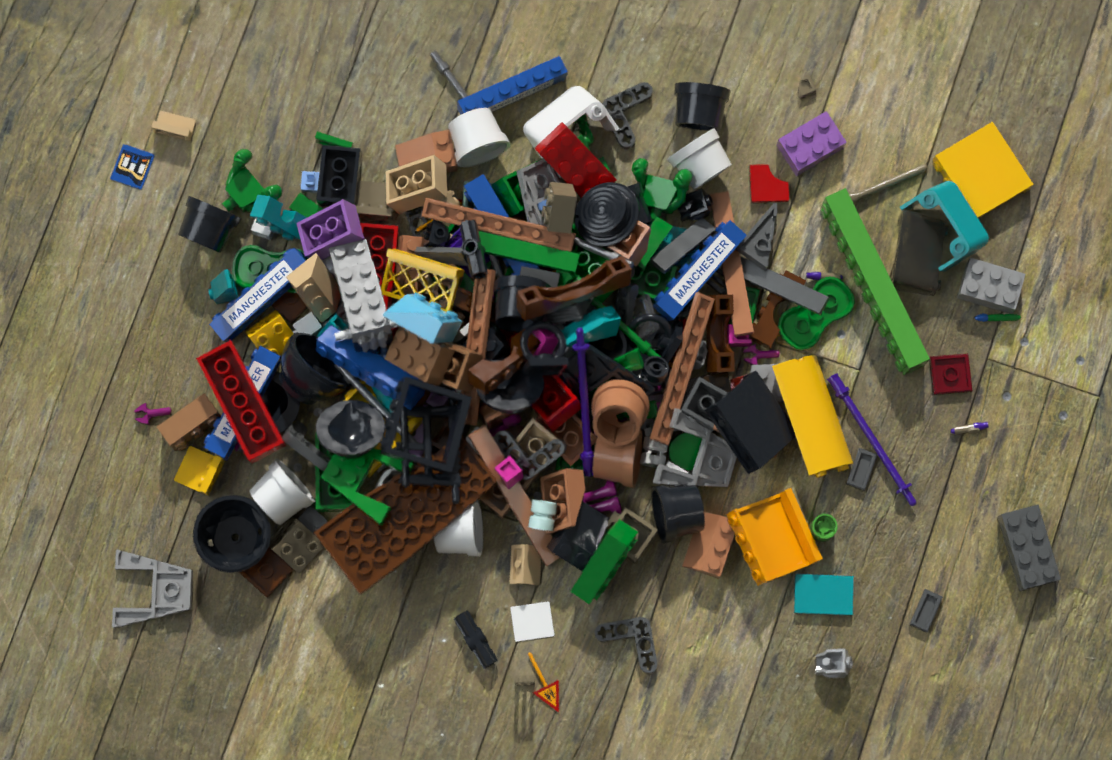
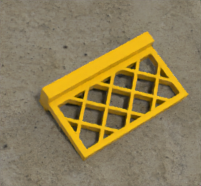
M398 249L387 250L386 256L389 258L381 286L383 295L400 300L405 296L403 289L411 286L414 293L422 294L428 291L432 299L431 301L438 303L437 300L445 296L448 302L446 309L441 308V310L445 312L448 310L452 311L459 279L463 277L464 269ZM393 262L399 263L402 269L396 275L392 270ZM416 268L419 276L412 280L407 271ZM404 273L408 283L401 287L397 277ZM429 273H432L436 279V282L431 285L428 284L424 277ZM447 278L452 279V287L446 291L442 281ZM419 279L422 280L426 287L420 292L417 291L414 285ZM393 280L397 290L394 292L386 291L388 283ZM439 284L443 293L435 298L431 288Z

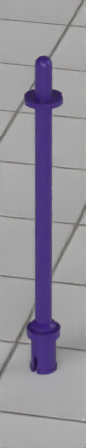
M579 327L576 329L577 344H574L572 349L577 351L584 447L580 458L583 461L584 476H591V474L593 476L594 452L591 450L585 350H588L590 345L584 343V330Z
M838 373L832 375L827 380L836 392L835 396L844 401L899 487L896 493L902 492L909 505L915 506L917 502L908 489L912 484H905L850 398L849 387L844 385Z

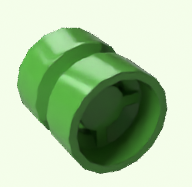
M821 514L812 521L810 531L815 540L825 542L836 534L838 524L833 516Z

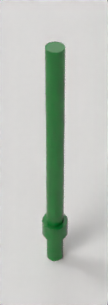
M596 297L593 298L591 304L596 309L606 307ZM620 321L619 329L639 347L643 354L646 353L649 357L659 356L646 340L643 341L626 324Z

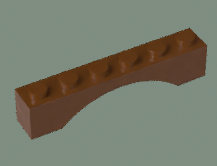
M621 256L606 261L588 276L571 284L553 288L532 286L517 291L516 308L526 321L623 288L631 283L632 268L625 258Z

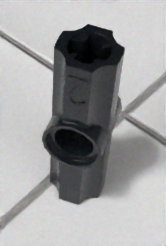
M466 220L459 225L463 241L462 251L466 254L470 277L472 279H482L488 274L484 257L486 253L485 248L481 244L477 222L475 220Z
M467 610L455 617L454 621L462 632L465 642L471 652H474L483 669L497 662L498 659L490 648L486 636L481 628H478L469 611Z

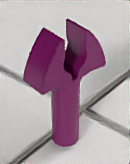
M756 344L749 346L743 351V353H753L755 355L753 358H744V361L750 365H758L757 361L759 359L778 358L780 356L779 350L759 351L756 349Z
M144 403L136 408L134 412H145L146 415L143 418H135V420L139 423L150 425L149 420L152 417L170 415L172 411L170 407L150 410L147 408V404Z
M513 414L504 418L501 424L489 430L491 436L494 437L499 431L517 426L522 421L520 415Z

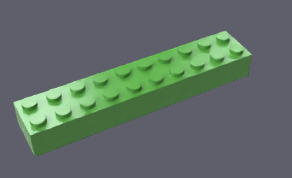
M842 189L825 197L821 206L822 209H820L821 214L830 224L828 226L832 236H836L838 240L837 247L839 251L845 254V263L848 269H852L855 275L853 276L857 287L860 286L863 291L861 295L866 304L869 303L871 308L870 314L873 320H877L880 326L878 327L882 338L885 337L888 342L886 345L891 355H894L898 371H902L903 375H906L925 366L930 358L847 189Z

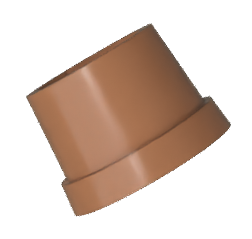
M611 380L598 387L593 394L591 403L595 434L600 440L613 446H623L635 440L641 426L646 421L650 408L649 399L643 389L627 380ZM627 412L630 420L619 422L616 415Z
M639 431L635 440L623 446L609 445L597 437L593 459L594 478L622 483L623 486L634 489L641 465L642 431Z

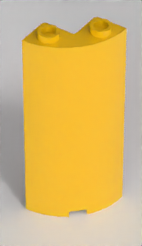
M804 356L801 359H792L772 366L809 476L819 478L827 475L826 471L829 470L842 472L849 469L848 465L853 464L817 356Z

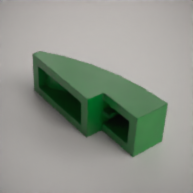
M656 217L649 226L651 233L647 252L637 267H635L641 272H644L651 258L655 256L673 228L672 225L659 217Z

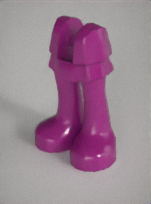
M607 481L604 487L584 493L582 501L586 503L618 495L615 482ZM618 497L590 505L599 512L612 511L613 513H622Z

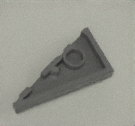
M776 203L768 209L735 249L764 271L767 269L769 253L771 251L774 224L777 216L778 204Z

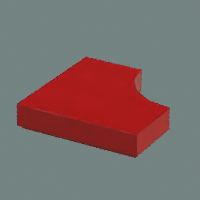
M769 164L749 165L751 203L789 202L788 182L774 177L770 171Z

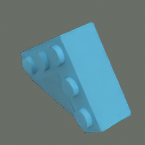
M417 292L406 294L383 314L384 317L432 344L453 342L462 324V320L457 318L458 315L449 310L447 312L441 310V305L433 301L429 303L425 300V296Z

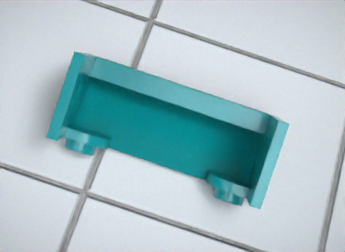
M945 181L929 188L900 206L902 211L907 212L919 203L926 209H932L939 205L959 237L950 244V252L954 258L938 268L941 272H946L985 247L989 242V234L957 184L952 181Z

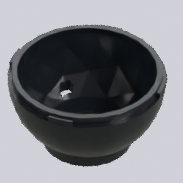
M296 332L285 344L281 357L279 380L283 388L296 400L307 405H313L317 401L329 400L342 394L351 384H348L343 379L344 376L335 368L333 361L321 356L316 351L318 338L307 333Z
M228 495L214 499L201 509L194 523L193 543L196 551L207 565L218 571L233 573L250 569L263 558L270 544L271 528L267 515L257 503L244 496ZM258 529H261V530H262V534H261V535H259ZM234 534L239 535V539L237 541L232 540V536ZM209 540H212L213 546L209 545Z

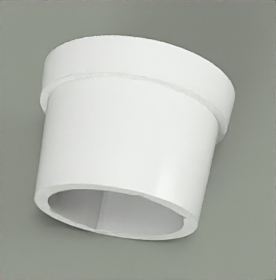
M489 108L468 111L453 119L448 125L456 150L455 158L459 167H472L483 164L500 156L510 147L506 134L501 132Z
M715 128L690 142L667 159L679 171L682 169L690 170L692 173L690 186L693 190L732 165L718 140L720 137Z
M275 459L268 467L269 470L249 492L262 510L277 524L281 525L303 507L307 508L313 504L315 499L302 481L283 462Z
M476 500L434 537L438 553H462L468 556H481L483 550V521L479 500Z

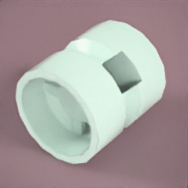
M532 500L531 511L534 515L530 516L528 527L553 531L554 519H552V516L556 514L557 503Z

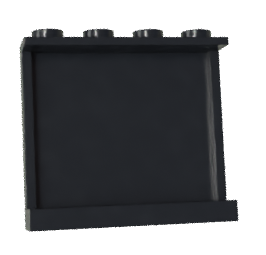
M757 371L745 375L743 380L723 398L705 409L748 474L761 469L796 437L791 421Z

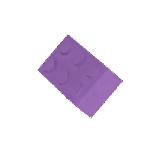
M826 111L778 139L777 147L794 174L798 176L844 149L847 142Z
M343 199L297 223L304 255L307 258L316 253L321 260L330 257V247L364 239L356 205Z

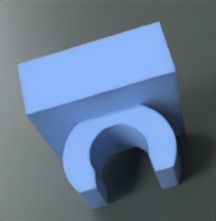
M302 171L301 191L317 192L319 172Z

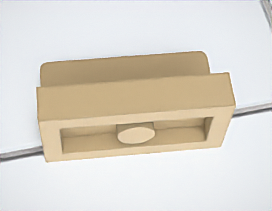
M160 111L157 121L153 120L151 128L154 133L191 141L196 120Z
M527 544L511 545L509 584L540 585L541 558L534 546Z

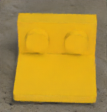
M274 310L245 331L257 349L262 346L281 357L285 344L294 334L277 310Z
M189 446L174 481L209 496L225 461L217 455L213 456Z

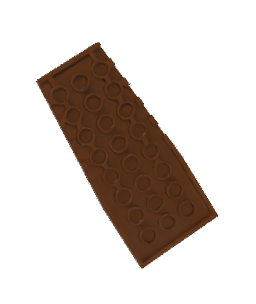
M461 436L459 443L461 447L458 448L461 453L459 455L461 459L459 462L461 466L459 469L461 487H459L460 502L458 504L452 502L453 487L410 485L405 488L402 484H398L399 478L402 476V474H398L385 485L382 484L364 495L390 506L391 510L382 526L366 515L359 507L352 504L314 532L360 595L407 562L497 483L495 476L464 436ZM446 445L443 446V449L432 455V461L442 463ZM415 465L410 475L425 474L424 467ZM433 470V474H444Z

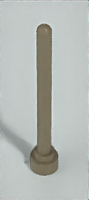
M922 164L860 192L848 193L854 206H856L860 199L927 171L928 167L926 164Z

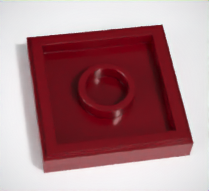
M968 353L929 357L933 395L973 391Z

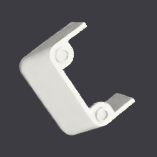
M573 86L527 121L523 131L535 149L561 122L568 127L585 113L589 119L600 121L606 131H617L619 127L601 102L583 87Z

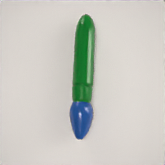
M979 314L974 319L981 322L1017 321L1021 319V316L1018 314Z

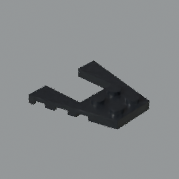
M590 345V348L585 350L588 393L613 375L618 380H627L635 383L643 389L647 396L654 392V386ZM576 353L568 359L569 365L562 375L581 403L578 356ZM588 395L589 419L593 425L592 398Z

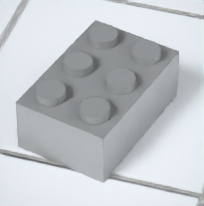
M970 258L965 266L957 298L1012 314L1017 307L1025 273Z

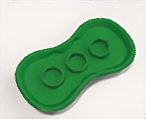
M247 245L240 248L235 254L232 264V276L235 283L242 288L251 287L259 275L265 274L269 270L268 268L271 264L283 258V254L286 251L270 252L256 245ZM298 249L304 255V251ZM293 286L287 291L289 293H297Z
M825 277L819 280L813 287V290L829 297V301L821 315L799 305L788 309L781 315L778 322L779 333L790 346L798 350H806L813 347L830 323L844 318L852 311L855 304L854 295L850 288L840 279Z

